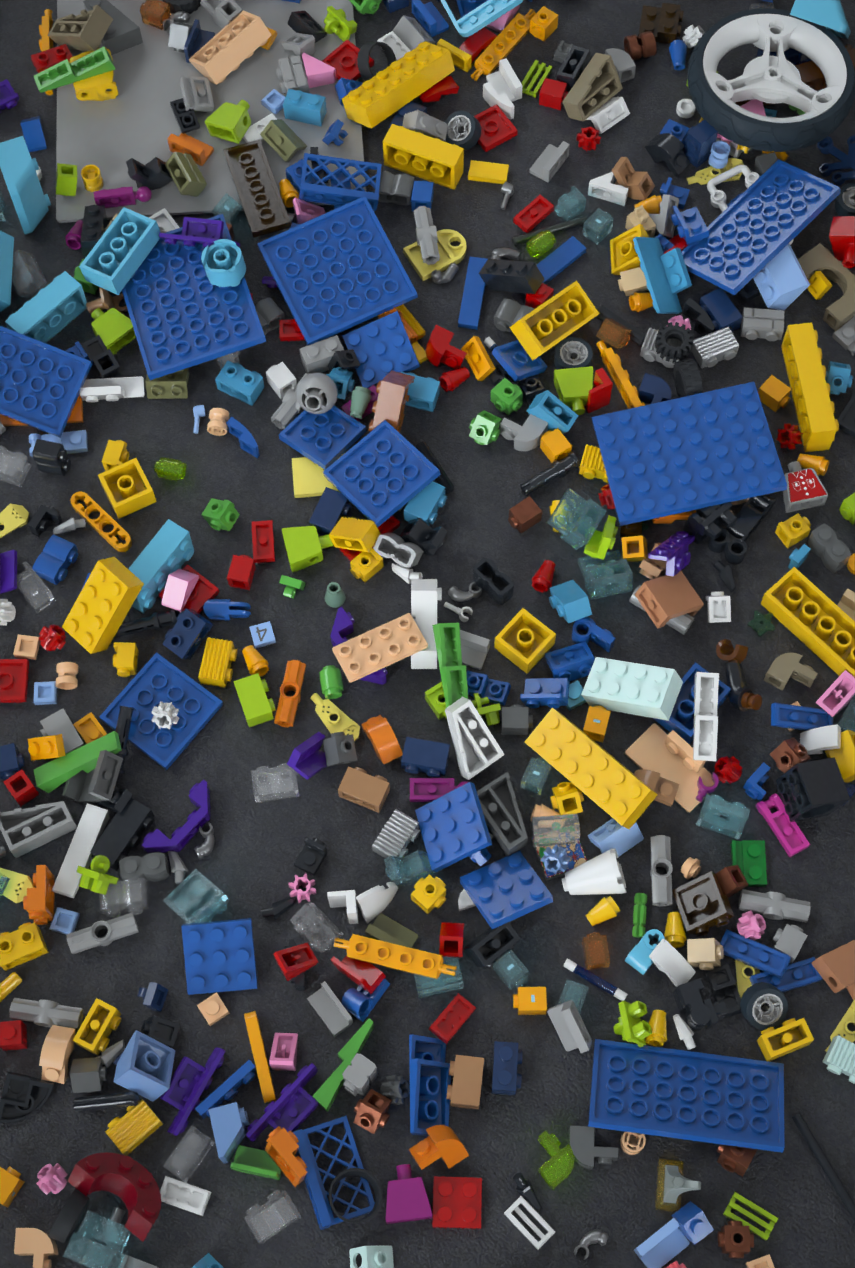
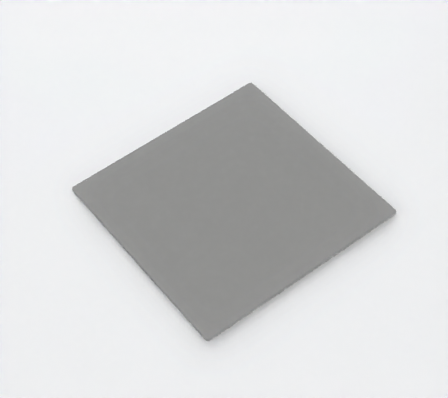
M57 0V19L70 14L80 15L81 10L85 9L83 3L85 0ZM107 0L140 27L143 43L112 55L116 68L113 70V82H116L118 89L116 99L81 101L76 97L73 83L57 88L56 172L57 163L77 165L78 177L76 196L56 194V219L59 223L83 221L85 206L96 205L94 192L85 189L81 176V170L86 165L93 164L100 169L103 179L102 189L133 187V191H137L136 181L132 180L128 175L126 161L133 158L146 165L157 157L167 162L173 154L169 149L167 138L171 133L179 136L181 131L170 102L183 98L180 85L181 76H184V78L204 76L191 63L186 62L185 53L176 52L174 47L168 46L170 27L164 31L163 21L169 19L173 13L171 14L165 9L162 0ZM234 0L242 11L244 10L259 16L266 27L277 32V37L269 50L258 47L254 54L240 63L238 69L230 72L222 83L216 85L209 82L214 103L213 112L225 102L237 105L240 100H245L250 105L247 111L251 118V125L270 115L272 112L262 105L261 100L273 89L282 94L280 83L283 81L278 79L276 68L279 67L278 60L296 56L294 51L285 50L281 43L296 33L288 25L291 12L305 10L324 29L326 25L324 19L328 12L327 7L331 5L336 10L342 9L346 14L345 19L347 21L354 20L353 4L349 0H301L300 3L283 0ZM202 5L198 7V10L190 14V21L184 23L193 25L195 19L200 22L201 30L214 32L215 35L223 29L212 21L213 17ZM335 33L327 34L326 37L315 43V53L312 57L322 61L344 41ZM355 33L350 35L349 41L356 46ZM70 50L72 56L86 52L84 50ZM337 78L334 84L309 88L311 94H318L326 98L327 112L322 126L285 119L284 108L276 115L272 113L277 119H282L307 145L304 150H298L289 162H285L266 141L261 143L279 192V182L282 179H287L285 174L286 168L304 159V153L310 154V147H318L319 155L364 161L362 126L347 118L345 108L340 104L335 85L338 82ZM195 111L200 129L185 134L212 146L214 149L203 166L196 164L207 183L199 196L181 195L175 182L172 180L162 188L151 190L152 197L148 202H141L136 199V205L105 208L107 220H111L116 214H119L123 207L146 217H150L164 208L170 215L244 211L223 149L244 144L246 141L242 138L238 144L210 136L204 121L213 112ZM339 119L344 123L341 129L345 130L348 135L344 139L339 136L344 141L340 146H337L333 141L327 145L322 139L329 127ZM307 160V164L312 169L311 161ZM330 163L326 166L331 172L338 169L335 164ZM352 166L346 168L351 175L358 171ZM361 174L354 178L360 185L365 182V178ZM330 179L328 183H325L327 186H331ZM350 181L351 189L353 190V189L356 188V187H355L354 184ZM309 202V203H312V204L317 205V206H319V205H331V204H324V203H317V202ZM225 205L230 208L229 211L224 208Z

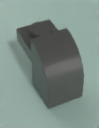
M569 1127V1151L572 1158L580 1166L593 1169L594 1160H598V1164H612V1160L616 1161L618 1159V1148L594 1147V1127Z

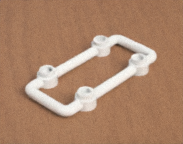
M740 164L712 178L707 183V189L711 194V205L715 208H720L722 212L728 208L726 194L715 187L719 183L742 172L745 176V186L749 188L760 175L756 172H751L746 165Z

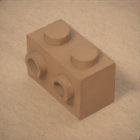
M348 766L338 788V795L340 798L380 813L390 791V783L382 776L375 775L374 777L367 774L362 768H351Z
M456 1055L455 1061H450L449 1075L454 1076L453 1085H448L446 1099L451 1100L450 1106L479 1110L484 1058Z

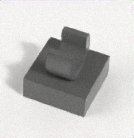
M562 40L554 54L553 60L563 63L574 44L571 43L570 45Z

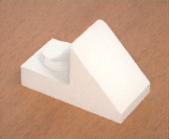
M610 172L590 180L588 195L625 206L628 188L613 184L614 174Z

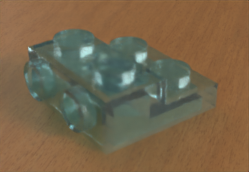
M195 869L163 902L185 924L211 922V919L216 914H222L227 909L229 899L218 887Z

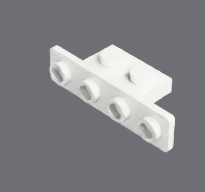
M142 376L86 379L83 387L80 389V397L82 401L86 400V402H98L101 399L118 401L119 398L145 396L144 378Z

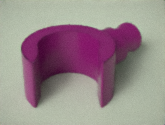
M714 772L711 776L714 785L711 787L705 786L699 776L697 781L699 788L698 795L696 796L697 801L702 802L707 793H712L716 790L719 779Z

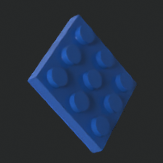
M398 311L343 335L347 349L354 350L360 363L359 368L355 369L364 388L368 389L372 385L377 386L378 382L391 370L407 373L421 367Z
M333 406L323 414H312L304 410L279 434V439L325 470L366 432V426L336 406Z
M468 782L415 810L431 870L434 872H438L492 845L476 787L472 782Z
M520 851L460 877L461 885L491 929L553 902L552 894Z
M252 918L182 924L188 995L257 989Z

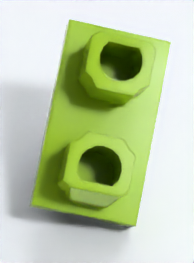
M332 5L328 6L327 16L324 19L326 24L324 27L327 34L335 33L344 42L349 40L350 35L356 32L357 23L354 20L347 21L345 19L346 14L342 9L336 10Z
M474 693V700L471 702L474 707L476 706L480 716L485 715L487 725L499 724L500 703L482 707L483 704L489 703L488 697L480 698L478 693Z
M97 855L91 861V870L78 866L76 872L82 874L79 886L106 895L109 884H117L118 878L106 874L110 868V861L106 856Z
M624 1000L619 1002L621 1016L618 1018L619 1023L613 1027L614 1033L622 1035V1039L627 1042L637 1043L638 1047L646 1045L645 1038L652 1034L649 1023L640 1019V1017L647 1014L646 1004L641 1001H635L631 1004Z

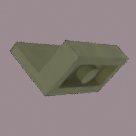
M282 119L271 120L260 134L285 162H289L298 150H304L307 147Z
M382 913L365 930L366 937L409 948H412L418 939V934Z

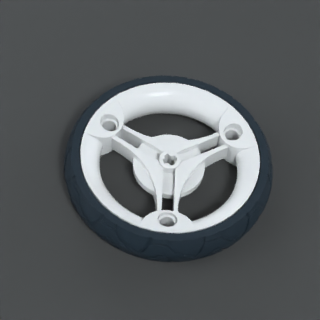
M780 9L745 10L723 18L702 35L689 60L688 89L698 113L721 136L736 144L755 150L768 152L794 151L809 147L825 139L842 124L851 110L855 99L854 65L843 43L829 29L790 15L791 12ZM752 43L754 46L764 50L763 55L751 60L746 65L743 75L735 79L726 80L723 76L716 73L718 63L722 57L736 47ZM792 48L810 58L822 71L827 88L817 92L802 82L798 69L786 60L784 51ZM776 52V56H769V53ZM753 99L773 104L786 103L806 113L787 118L768 117L750 112L735 103Z

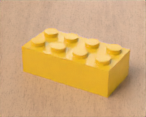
M395 124L391 125L383 140L384 166L455 190L464 170V148Z
M576 280L509 328L533 361L599 315V312Z
M115 557L98 560L62 628L90 654L107 650L144 583Z

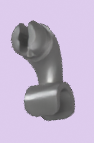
M185 11L174 13L169 19L163 21L164 31L173 22L188 23L190 21V14L185 13Z
M476 582L470 584L468 592L458 590L456 586H452L448 590V595L454 601L464 602L480 597L482 588L478 591H473L472 589L476 587Z
M208 823L210 826L208 832H203L201 826L199 827L201 835L206 838L202 845L195 847L199 858L209 855L213 850L215 839L211 823Z
M599 1229L589 1231L582 1237L579 1245L575 1248L574 1255L576 1256L579 1248H583L586 1251L585 1260L589 1256L588 1246L596 1243L605 1245L608 1234Z

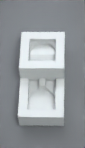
M490 82L483 84V98L491 107L497 104L508 119H513L514 105L506 92L498 95Z
M830 725L800 733V744L806 748L808 755L822 754L823 750L840 749L841 727L839 725Z
M662 939L649 955L657 968L666 973L676 987L688 983L696 973L685 958L665 939Z

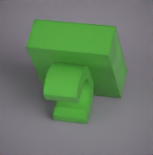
M284 575L280 579V583L286 585L283 595L293 599L296 589L304 590L306 582Z

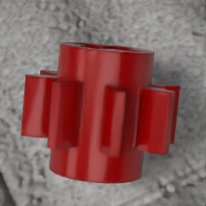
M591 126L581 128V133L577 134L576 141H579L578 147H582L586 151L596 150V144H600L601 137L598 136L599 130H595Z
M784 424V429L777 430L779 433L776 440H779L781 443V448L795 449V444H802L801 435L803 433L798 430V425Z
M609 484L601 488L602 493H598L601 506L606 505L607 509H614Z
M50 625L49 628L44 626L39 633L40 644L48 651H55L56 648L61 650L66 643L65 632L58 625Z
M725 756L716 762L714 773L717 774L718 779L723 784L726 781L731 784L741 777V769L743 767L739 765L740 761L734 756L731 758Z

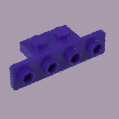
M184 217L182 235L159 233V237L164 239V243L176 245L177 241L184 242L183 245L195 247L197 243L203 244L202 247L204 248L210 247L214 244V241L222 239L224 222ZM234 241L236 245L240 248V244Z
M677 531L648 554V558L667 561L666 575L675 576L689 564L691 554L688 552V546L695 540V536L689 535L685 531Z
M215 1047L204 1067L186 1056L183 1057L171 1078L170 1088L160 1097L161 1100L179 1110L167 1131L170 1134L177 1136L187 1127L188 1116L191 1111L196 1110L195 1108L200 1103V1095L203 1090L208 1089L213 1079L211 1077L212 1074L224 1061V1049Z
M313 1063L309 1066H304L297 1074L298 1078L294 1083H289L283 1088L281 1097L276 1102L272 1101L265 1108V1114L259 1120L255 1119L249 1125L246 1136L252 1142L269 1124L274 1129L280 1126L285 1128L287 1132H294L319 1105L303 1089L318 1072L317 1067Z

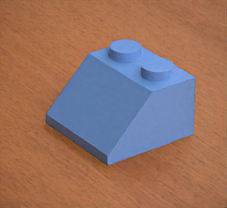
M136 1030L117 1062L114 1083L132 1092H137L140 1096L152 1102L170 1088L175 1050Z
M237 1102L209 1109L218 1157L224 1164L230 1162L238 1145H240L247 1133L246 1126L250 1125L247 1111H245L244 1107L241 1108Z

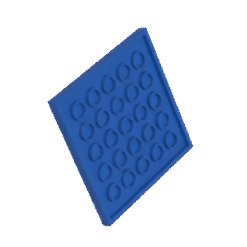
M366 196L257 243L258 249L307 345L327 339L418 298L412 282Z

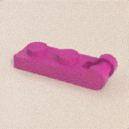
M776 793L769 796V800L765 802L760 801L756 804L758 812L764 817L789 857L810 846L795 821L790 822L789 816L785 811V805ZM774 807L777 809V812L772 814L769 809Z

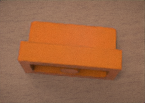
M171 133L167 138L171 152L191 154L195 163L200 166L204 165L214 151L212 146L185 133H181L179 136Z

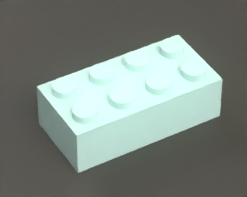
M596 657L581 695L589 706L592 707L602 706L610 711L669 721L683 681L675 669Z

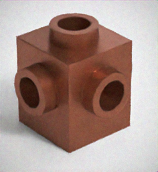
M795 738L783 741L770 753L778 769L784 773L797 763L807 762L810 759L806 748L798 743Z
M371 1089L364 1099L358 1101L354 1112L357 1114L353 1123L375 1134L379 1127L384 1128L390 1117L387 1112L392 1100Z
M720 1144L717 1152L721 1155L717 1162L725 1170L735 1172L743 1177L757 1149Z
M728 1221V1225L721 1227V1232H718V1247H721L722 1254H729V1258H744V1254L749 1253L750 1248L754 1247V1234L749 1231V1226H743L742 1221ZM734 1234L740 1235L741 1243L734 1241Z

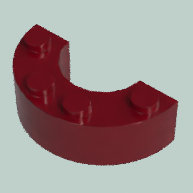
M96 1153L76 1163L67 1182L85 1196L101 1190L112 1192L119 1196L126 1204L128 1210V1220L124 1227L143 1242L158 1218L161 1209V1194L153 1175L131 1157L117 1153Z

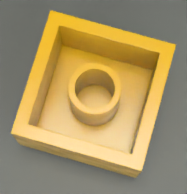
M137 458L98 474L101 485L118 519L157 502Z
M522 608L495 637L494 648L528 674L555 644L556 633Z

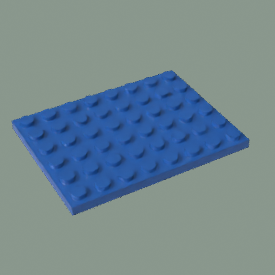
M223 214L208 218L210 220L223 221L222 239L232 240ZM183 227L166 232V234L182 235ZM160 238L122 289L150 380L267 342L245 277L241 279L240 284L236 287L212 285L201 260L202 252L205 249L202 247L203 244L196 243L195 247L183 245L184 242L177 241L176 245L164 243L165 240Z
M755 382L592 417L594 431L620 526L787 490V482Z

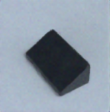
M305 10L291 12L288 25L296 33L313 35L315 43L327 36L325 30Z

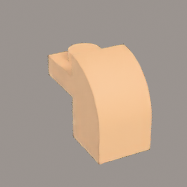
M52 1025L41 1051L39 1066H42L41 1080L61 1084L66 1082L68 1059L74 1050L73 1039L75 1037V1029Z
M16 1228L14 1254L19 1256L34 1255L33 1268H52L51 1259H48V1255H58V1248L55 1240L49 1238V1234L36 1228Z

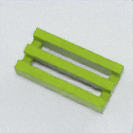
M535 60L521 83L523 86L522 93L536 98L541 90L544 79L548 78L551 74L553 66L549 65L546 67L545 63L539 64V61ZM537 70L536 74L534 75V77H533V79L531 80L530 84L528 85L527 89H525L526 86H527V84L529 83L530 79L532 78L533 74H534L535 71ZM542 71H544L545 73L543 74L536 88L534 89V91H531V89L537 82L539 76L541 75Z
M734 1192L723 1215L733 1221H742L743 1226H749V1231L765 1241L778 1220L776 1216ZM735 1201H739L748 1208L752 1209L753 1211L762 1215L766 1219L770 1220L769 1224L763 1221L762 1219L758 1218L754 1214L750 1213L749 1211L745 1210L744 1208L740 1207L739 1205H737ZM731 1209H735L766 1228L765 1232L730 1212Z

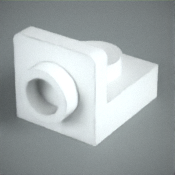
M724 591L711 592V596H705L708 602V622H731L730 596L724 595Z

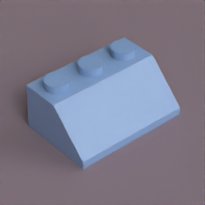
M789 243L753 277L767 308L785 310L810 286Z

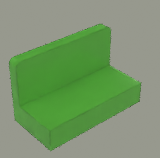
M238 1145L234 1162H231L230 1166L235 1171L280 1180L282 1172L266 1151Z

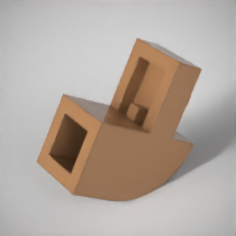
M621 157L612 169L617 180L615 185L628 188L627 197L631 199L645 200L655 187L648 172L635 171L627 157Z
M661 542L656 543V544L654 545L652 551H653L656 547H658L660 544H662V543H661ZM643 559L639 566L641 568L639 573L651 580L662 577L666 574L667 561Z
M636 770L634 775L658 794L654 800L671 807L680 784L660 777L661 773L655 771Z

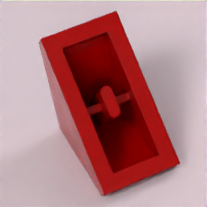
M308 943L276 951L273 954L287 981L318 963Z

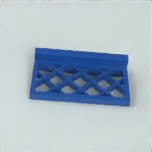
M304 153L299 199L343 206L366 196L373 211H376L379 200L382 164ZM307 160L316 161L319 166L311 169L307 164ZM331 163L335 164L338 169L331 172L326 166ZM352 166L358 171L351 175L346 168ZM321 169L328 174L322 179L316 174ZM368 169L377 170V174L370 178L365 171ZM342 171L347 178L340 182L335 175ZM360 174L367 180L361 185L354 179ZM311 175L317 181L315 184L305 183V179ZM331 178L337 185L331 187L327 186L324 182ZM351 181L356 188L353 190L346 189L344 185ZM370 184L375 189V193L366 192L363 188Z
M347 1116L293 1132L299 1140L297 1143L299 1148L296 1155L307 1166L305 1169L307 1174L304 1180L320 1230L343 1222L338 1217L334 1218L327 1196L329 1197V1192L325 1191L323 1185L327 1177L333 1180L336 1177L329 1173L334 1162L336 1161L350 1169L356 1168L352 1166L355 1160L357 1168L364 1169ZM343 1123L346 1132L342 1140L329 1134L333 1126ZM329 1128L327 1133L322 1130ZM317 1132L325 1136L320 1148L310 1144L308 1134ZM346 1137L348 1139L349 1144L344 1142ZM327 1138L340 1144L335 1156L322 1150ZM342 1146L352 1151L353 1157L350 1164L337 1158ZM312 1149L315 1150V1151H317V1154H316L315 1157H314V1154H313ZM319 1154L332 1159L327 1171L317 1166L316 1160ZM320 1173L325 1175L323 1180L321 1179ZM360 1177L361 1180L357 1187L344 1181L345 1178L339 1181L340 1184L335 1195L332 1194V1203L336 1200L347 1206L342 1217L348 1220L371 1212L375 1204L369 1183L362 1177ZM342 1184L355 1191L350 1203L337 1197ZM361 1184H363L364 1191L360 1189ZM357 1193L367 1197L369 1207L360 1209L352 1205ZM350 1208L355 1210V1212L348 1214Z

